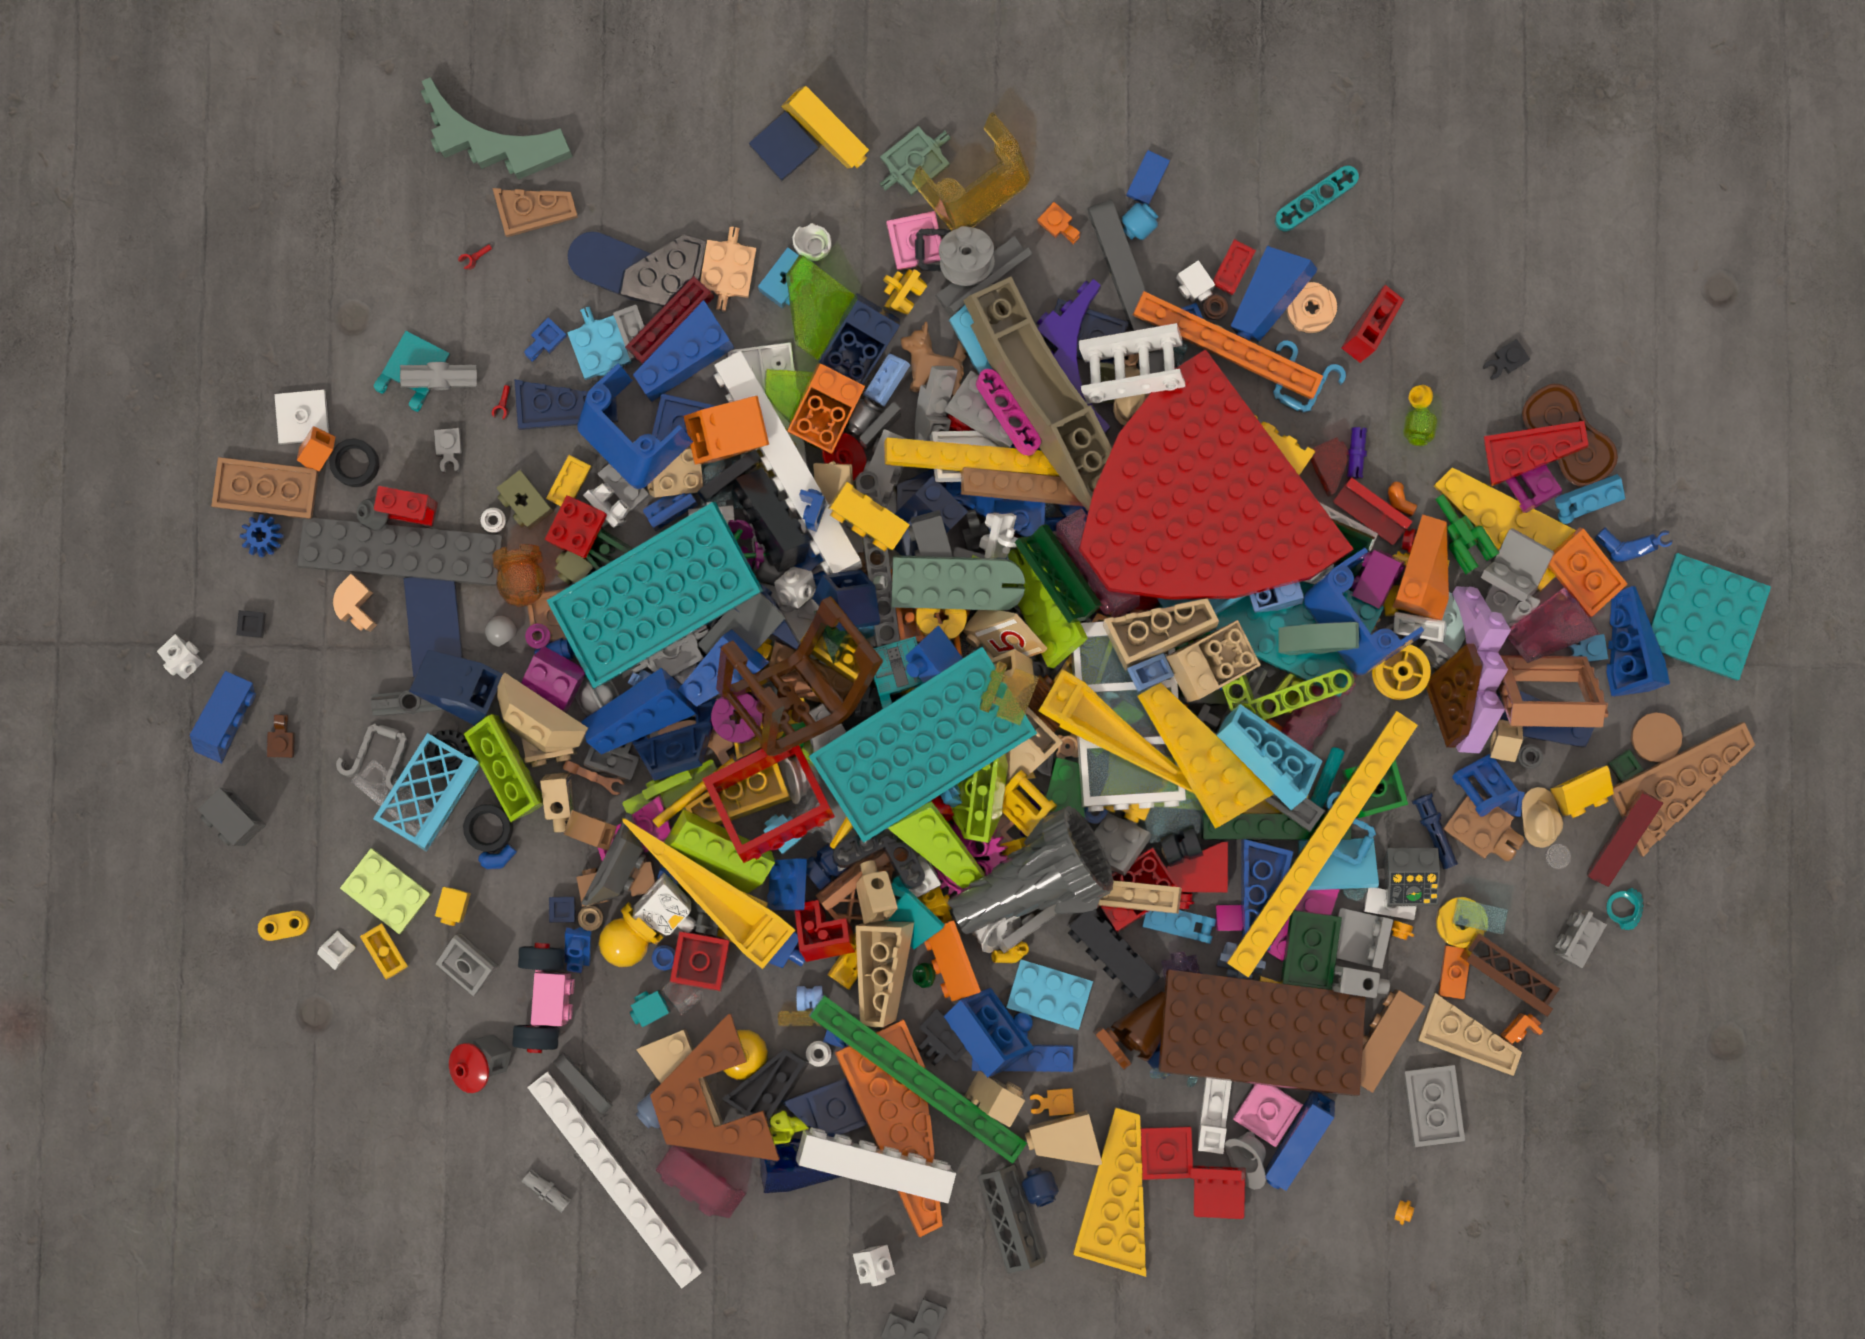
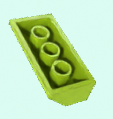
M491 714L464 733L510 822L526 816L543 806L542 794L537 789L530 771L521 759L519 751L513 744L499 715Z
M683 809L664 841L665 844L747 894L763 884L775 864L771 850L763 853L757 860L753 858L743 863L725 828ZM738 835L742 844H745L750 841Z

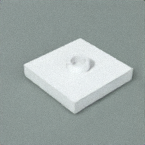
M325 390L275 394L278 443L280 445L302 443L312 426L329 433Z

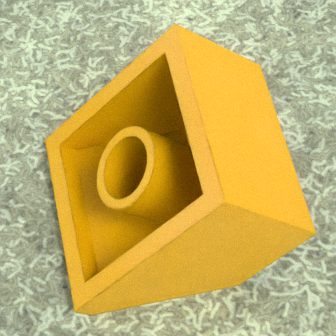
M1608 766L1593 768L1550 789L1562 815H1571L1572 818L1586 812L1585 807L1592 804L1594 807H1598L1609 802L1607 797L1614 794Z

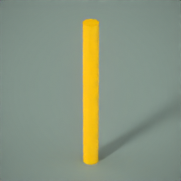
M733 758L729 759L714 772L734 763L735 760ZM701 781L652 820L659 828L707 790L704 782Z

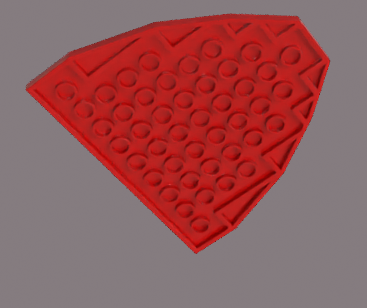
M1206 349L1175 368L1181 370L1185 387L1175 390L1151 392L1119 432L1093 491L1079 547L1080 553L1108 591L1169 600L1236 599L1309 580L1353 551V547Z

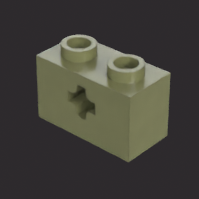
M521 470L497 487V490L501 493L497 496L506 508L512 507L515 511L513 518L521 528L526 525L531 530L554 512ZM521 496L527 498L526 502L528 504L525 507L520 504L518 499Z

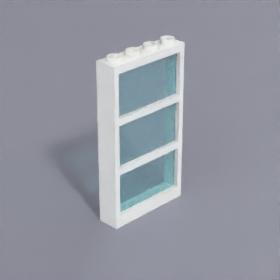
M1103 622L1081 623L1088 639L1071 653L1073 676L1085 682L1127 724L1178 766L1137 697L1153 686L1139 693L1137 692L1128 671H1125L1103 627ZM1175 648L1164 652L1165 657L1175 652ZM1174 676L1160 682L1178 698V686ZM1077 736L1082 807H1088V812L1104 811L1103 806H1113L1114 810L1129 809L1131 804H1139V809L1154 808V803L1163 802L1164 807L1179 806V801L1186 800L1184 788Z

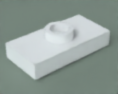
M1367 888L1363 911L1414 920L1416 906L1387 907L1385 889Z

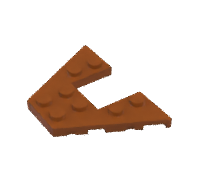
M731 1013L708 1034L655 1089L650 1097L666 1144L777 1161L780 1160L764 1110L715 1127L699 1079L747 1062Z

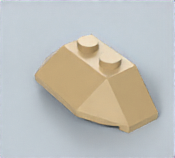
M504 673L502 675L496 694L506 728L545 754L579 747L582 744L588 727L508 674Z

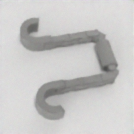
M375 723L368 727L353 767L350 770H345L344 764L346 762L340 757L337 760L336 767L342 775L353 777L361 769L374 732L377 731V734L395 740L399 738L400 743L385 781L386 786L392 790L397 767L401 761L408 739L405 733H400V730L381 724L377 726ZM409 786L400 787L397 793L406 791Z

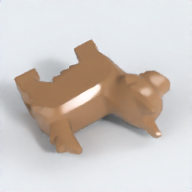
M924 322L921 330H915L911 336L901 338L902 348L911 353L913 382L910 385L909 391L919 393L921 385L928 383L932 366H953L958 371L951 400L961 386L960 381L964 375L962 364L967 358L964 355L966 350L959 340L953 358L934 354L928 332V324Z

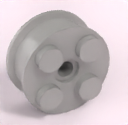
M961 226L945 235L939 245L940 268L945 278L954 284L962 286L976 285L988 278L993 272L995 265L994 246L991 238L982 230L967 226Z

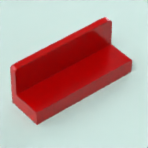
M1352 477L1333 501L1334 504L1370 530L1378 533L1381 538L1391 545L1396 543L1402 533L1413 522Z

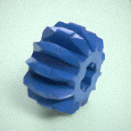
M259 515L258 521L253 517L249 518L251 526L242 525V528L247 530V533L240 534V538L247 539L243 542L242 547L249 548V554L255 555L258 552V556L264 558L266 551L270 555L274 554L273 546L281 547V544L276 542V540L283 539L284 535L276 533L281 529V525L274 524V518L269 517L266 520L264 515ZM260 531L266 533V538H262L263 541L257 539V535H261Z

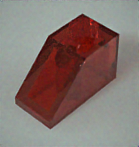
M1337 437L1312 448L1315 453L1310 459L1328 498L1337 491L1348 460L1346 456L1349 454L1344 442H1339Z

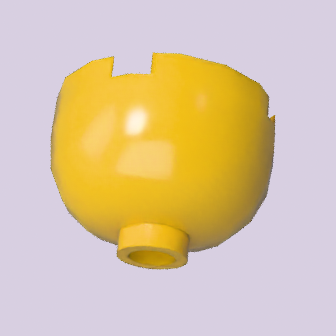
M737 1030L747 1062L723 1071L729 1077L736 1080H746L767 1063L768 1050L765 1041L759 1034L751 1030Z

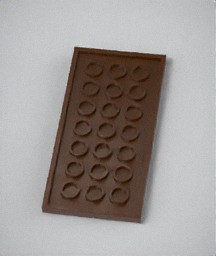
M1167 970L1159 1072L1359 1096L1366 997L1326 989Z

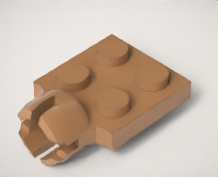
M1479 794L1484 801L1487 800V798ZM1467 795L1443 830L1483 859L1490 853H1493L1505 861L1512 860L1517 852L1508 846L1506 842L1519 850L1525 840L1522 835L1514 831L1510 826L1514 817L1500 807H1496L1487 815L1480 817L1475 810L1476 806Z

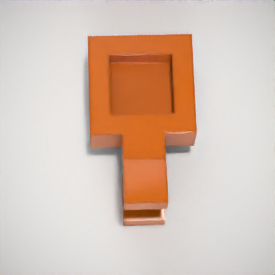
M1055 202L1037 219V222L1055 238L1061 233L1073 245L1080 238V232L1069 225L1072 217Z

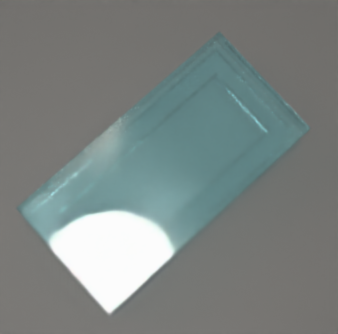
M1457 899L1452 923L1503 934L1508 909Z

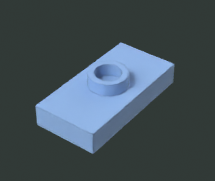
M889 353L863 395L885 406L910 367V364Z

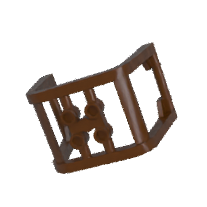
M832 596L821 601L815 617L797 651L789 658L753 674L747 667L748 658L734 641L724 644L720 649L716 690L724 699H728L760 740V746L768 756H775L827 732L845 721L855 711L883 663V659ZM838 622H840L858 645L854 655L860 670L844 701L809 658L826 626L835 627ZM735 668L743 679L731 684ZM796 669L831 714L815 721L809 714V705L798 697L794 686L784 682L781 676ZM771 681L778 690L777 695L770 686L764 689L762 685ZM751 691L758 699L756 709L760 713L765 714L763 730L737 699L738 696ZM792 710V720L797 723L804 722L806 727L795 731L789 724L790 718L787 713ZM777 732H784L786 736L776 740Z

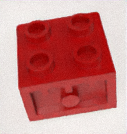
M566 495L544 540L564 551H569L586 558L604 523L607 513Z
M1193 1166L1191 1168V1179H1194V1216L1243 1219L1245 1217L1246 1168Z

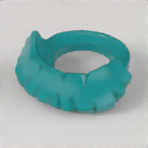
M1630 888L1627 891L1616 892L1608 899L1606 905L1607 914L1611 920L1620 925L1621 929L1632 930L1640 922L1641 912H1643L1642 908L1644 907L1641 893L1637 892L1636 889ZM1620 897L1628 899L1635 906L1633 915L1624 918L1615 916L1611 909L1613 901Z

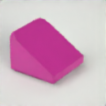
M1216 905L1217 931H1243L1241 905Z

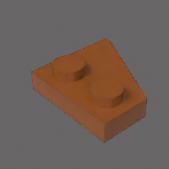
M1100 1026L1093 1032L1123 1070L1132 1064L1116 1044L1119 1039L1109 1027L1104 1030Z

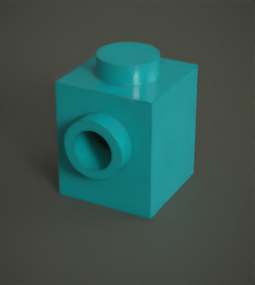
M660 990L650 995L648 991H645L634 997L636 1002L630 1005L633 1009L630 1011L633 1021L636 1025L640 1023L642 1027L671 1012Z

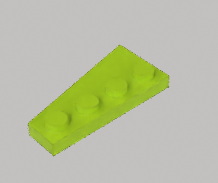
M932 801L888 827L890 831L962 889L969 887L970 883L985 876L982 868Z

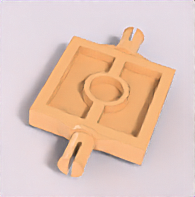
M729 227L728 241L707 240L700 280L712 293L718 295L716 310L720 311L721 303L723 302V312L726 311L728 297H749L756 248L737 243L740 230L735 227L734 237V227Z

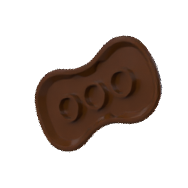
M1549 384L1529 397L1522 411L1523 421L1527 429L1580 421L1585 422L1588 447L1558 459L1561 471L1568 481L1579 487H1584L1603 480L1613 471L1618 460L1615 444L1608 436L1589 424L1583 415L1576 394L1570 388L1562 384Z

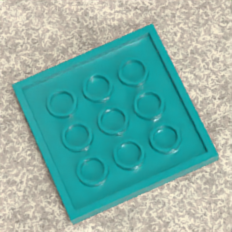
M1675 553L1650 623L1662 654L1735 681L1740 680L1771 586Z

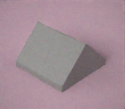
M457 934L452 938L436 962L437 966L473 997L500 967L462 934Z

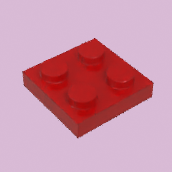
M1191 1126L1141 1128L1142 1180L1191 1178V1168L1193 1167Z

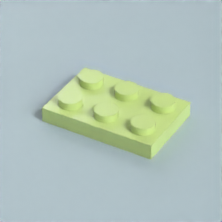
M373 848L368 851L340 887L341 890L398 934L405 930L432 895Z

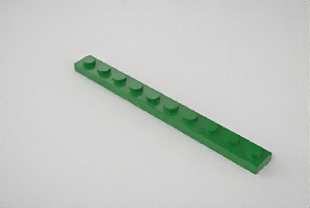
M823 995L809 1014V1017L1010 1163L1013 1164L1026 1146L1027 1142L987 1115L968 1099Z

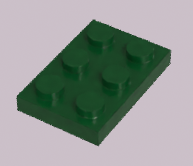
M1293 910L1289 918L1280 984L1332 990L1342 917Z

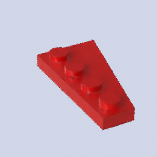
M1580 421L1484 436L1491 487L1587 448L1588 439L1585 422Z

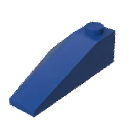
M1631 586L1621 590L1611 599L1610 624L1612 625V640L1608 642V649H1611L1610 664H1607L1606 671L1611 696L1614 697L1649 692L1670 684L1664 656L1636 587Z

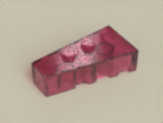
M1081 508L1056 523L1057 539L1101 602L1102 606L1100 608L1103 613L1109 614L1113 618L1122 617L1140 606V595L1108 591L1080 553L1079 547L1086 523L1085 517L1087 516Z
M1354 682L1350 689L1342 692L1340 697L1334 695L1295 709L1284 724L1281 732L1310 752L1314 747L1312 743L1316 737H1320L1327 728L1328 724L1326 722L1331 715L1335 716L1342 706L1340 700L1344 694L1347 696L1350 694L1356 683ZM1315 685L1311 687L1315 695L1320 696L1324 692L1323 689Z

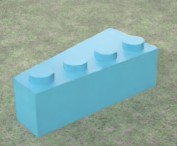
M1241 704L1238 705L1225 717L1217 737L1292 810L1307 798L1322 760Z

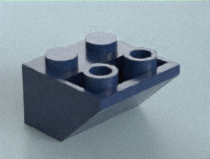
M861 569L822 575L812 597L818 606H820L823 599L832 596L857 628L879 625L880 616L876 588ZM838 622L836 627L840 631H845L844 627Z

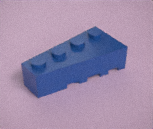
M660 668L582 720L581 723L588 727L585 735L586 742L600 754H604L695 715L694 704L678 691L681 685L663 668Z
M1241 839L1242 939L1288 872L1293 851Z

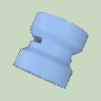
M797 986V1011H805L808 1008L814 1009L823 996L822 986H814L811 989L805 986Z

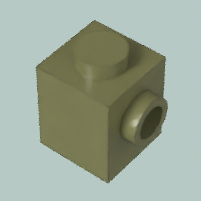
M562 551L555 561L557 563L555 569L560 572L557 577L568 585L571 582L576 583L596 570L584 558L569 551Z

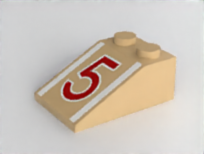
M978 610L963 629V632L967 635L966 640L975 648L983 647L990 659L1014 649L1028 657L1047 650L1042 641L1016 613L999 610Z

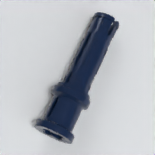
M1428 793L1413 799L1411 802L1413 805H1416L1421 817L1419 821L1423 826H1426L1434 848H1438L1439 859L1444 870L1457 865L1458 862L1441 825L1442 815L1436 810L1432 800L1433 794Z

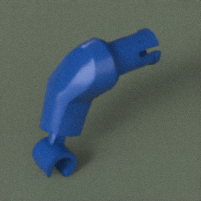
M1605 527L1594 538L1610 553L1609 556H1611L1610 559L1615 562L1641 557L1657 550L1658 545L1668 547L1673 542V540L1668 542L1661 540V536L1669 534L1667 530L1661 531L1658 537L1651 534L1635 540L1620 542Z

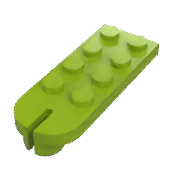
M1012 549L1008 554V560L1013 561L1020 567L1025 579V584H1023L1024 595L1018 606L1028 627L1047 647V650L1041 653L1047 667L1055 668L1082 645L1088 637L1080 621L1074 623L1067 622L1020 550Z

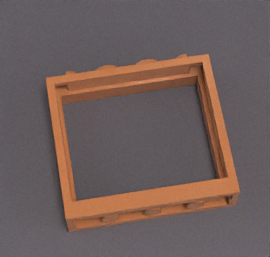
M1500 655L1508 671L1501 681L1498 690L1510 726L1603 727L1604 718H1607L1609 714L1607 711L1608 702L1604 701V692L1599 689V680L1594 676V667L1590 666L1586 656ZM1516 681L1578 682L1585 702L1522 701Z

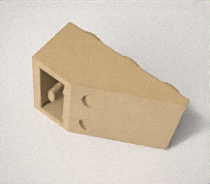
M1238 620L1166 656L1187 702L1199 700L1261 666Z
M1026 705L1022 707V710L1037 734L1005 753L1008 763L1005 787L1020 770L1028 776L1063 743Z

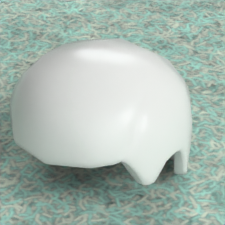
M813 223L806 227L799 226L792 236L795 251L806 261H818L826 257L832 247L831 237L827 230Z

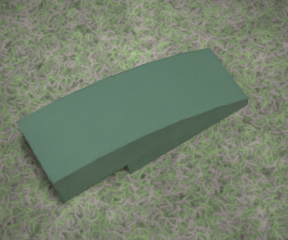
M1359 623L1307 624L1279 628V653L1321 654L1359 648Z

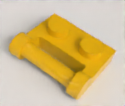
M1022 770L1005 787L1002 812L1027 837L1042 818H1045L1048 813L1057 808V805L1052 800L1049 801L1027 779V775ZM1019 785L1042 807L1040 811L1017 789Z

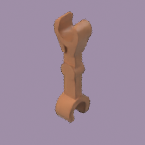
M568 760L563 766V769L575 775L578 774L592 782L601 784L611 794L620 795L619 792L613 791L612 784L619 782L624 785L621 779L603 777Z

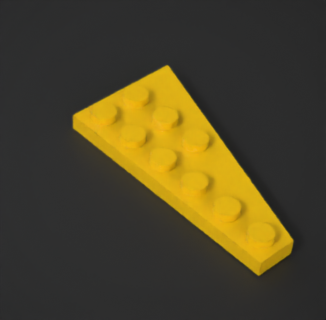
M1115 1107L1101 1154L1102 1164L1098 1165L1073 1255L1146 1277L1140 1115Z

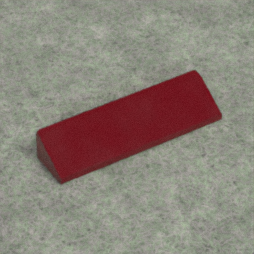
M693 276L625 348L643 364L703 300L707 305L714 298L712 292Z
M1641 790L1588 870L1587 876L1609 887L1658 813L1663 802Z

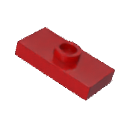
M1234 239L1213 279L1215 287L1233 295L1256 250Z

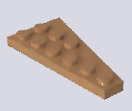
M1740 722L1613 786L1614 794L1611 796L1622 818L1641 790L1663 802L1658 813L1636 844L1640 856L1644 857L1649 852V849L1657 841H1660L1666 835L1665 833L1676 822H1679L1706 795L1705 793L1713 785H1716L1722 779L1721 777L1755 746L1745 722Z

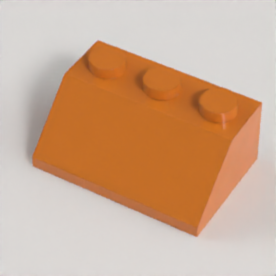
M954 920L945 922L944 928L924 943L927 951L932 949L936 959L931 961L936 975L941 973L944 979V983L940 984L945 998L950 997L953 1002L981 991Z

